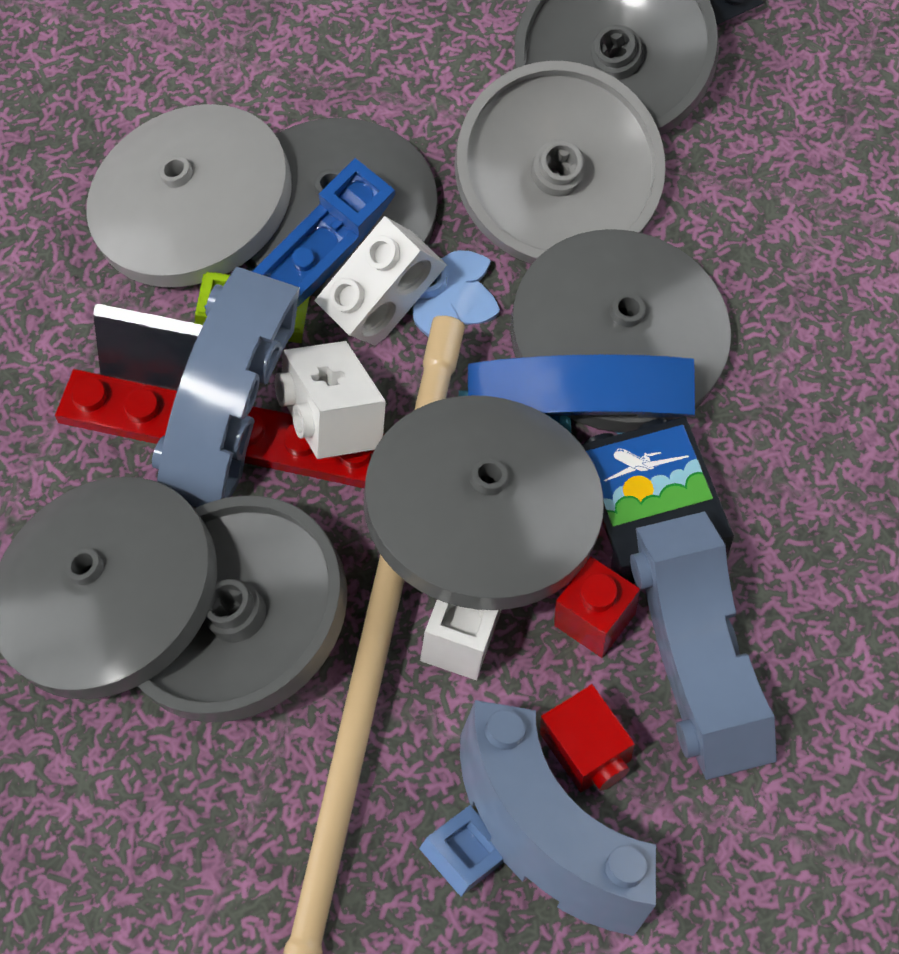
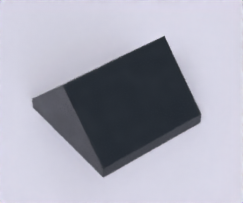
M95 304L93 316L100 375L178 391L188 359L203 325Z

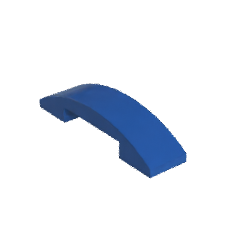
M356 158L318 194L320 204L252 271L300 287L297 307L311 296L346 260L375 225L395 196V190Z
M598 354L536 356L469 363L468 396L478 395L504 398L530 406L548 416L637 414L638 418L695 417L694 359L651 355Z

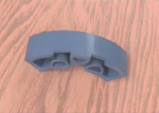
M237 266L224 286L216 284L208 297L206 304L207 318L185 367L170 414L166 434L158 441L152 457V467L159 470L157 482L173 489L191 506L196 508L212 501L229 498L236 490L243 474L247 447L255 422L253 417L247 415L255 402L259 383L268 384L277 361L295 328L300 287Z
M704 511L636 528L639 553L630 555L631 569L637 587L640 590L645 589L660 655L682 721L676 723V730L684 756L686 758L696 757L706 780L777 762L775 716L759 685L749 655L746 653L739 654L736 634L728 619L736 616V609L728 573L726 546L708 515Z
M475 700L460 735L462 777L469 803L472 807L476 806L482 821L492 836L490 841L502 856L503 862L522 882L528 878L545 893L558 900L557 908L603 929L634 936L656 906V844L627 837L606 827L582 810L567 795L552 774L543 755L536 727V710Z

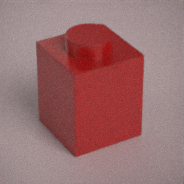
M590 556L584 567L556 600L554 626L603 658L635 616L640 588Z
M593 684L541 715L540 735L580 793L594 784L599 791L608 789L624 778L630 771L627 763L632 759L635 743Z

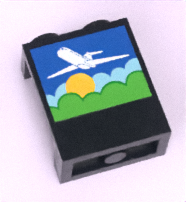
M686 416L670 421L664 418L653 419L641 425L637 430L618 435L602 433L591 437L584 444H581L591 458L601 482L604 503L602 523L613 550L611 570L634 584L635 580L631 569L630 555L639 553L636 528L704 511L726 546V557H728L734 534Z

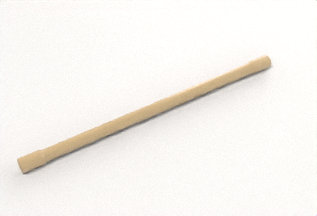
M442 315L436 316L432 320L423 358L424 371L414 410L447 397L450 379L456 370L465 330V324L457 318ZM381 554L292 932L285 944L283 954H323L322 940L405 581L388 565Z

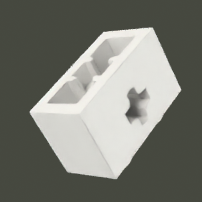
M347 341L283 350L282 373L275 375L277 400L281 407L287 406L293 416V424L297 436L306 439L316 458L322 459L375 450L383 438L386 401Z

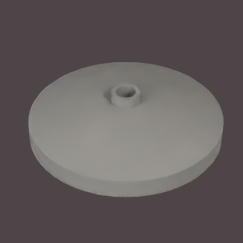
M542 61L527 64L513 69L493 81L481 92L466 114L458 136L454 159L455 177L460 198L474 224L501 250L530 264H533L542 253L556 243L580 233L605 229L628 230L640 233L657 208L662 195L666 170L665 153L659 130L653 117L641 100L627 86L611 75L594 67L569 61ZM550 169L558 170L563 176L553 173Z
M204 104L187 106L163 113L140 125L125 136L109 152L98 168L92 180L87 198V222L91 236L102 254L117 271L139 283L157 287H184L202 283L203 274H206V272L227 274L234 270L236 266H241L262 249L282 222L289 205L292 190V175L289 161L278 138L269 126L247 111L226 105Z

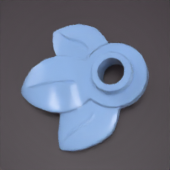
M458 250L449 253L441 258L447 266L434 280L435 285L428 287L413 305L414 323L428 337L432 320L436 316H451L459 319L465 325L481 324L495 319L500 313L497 301L479 282L489 269L490 259L471 251Z

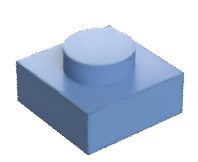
M471 805L430 834L419 848L460 897L504 863L503 857L490 841L492 836L480 815Z

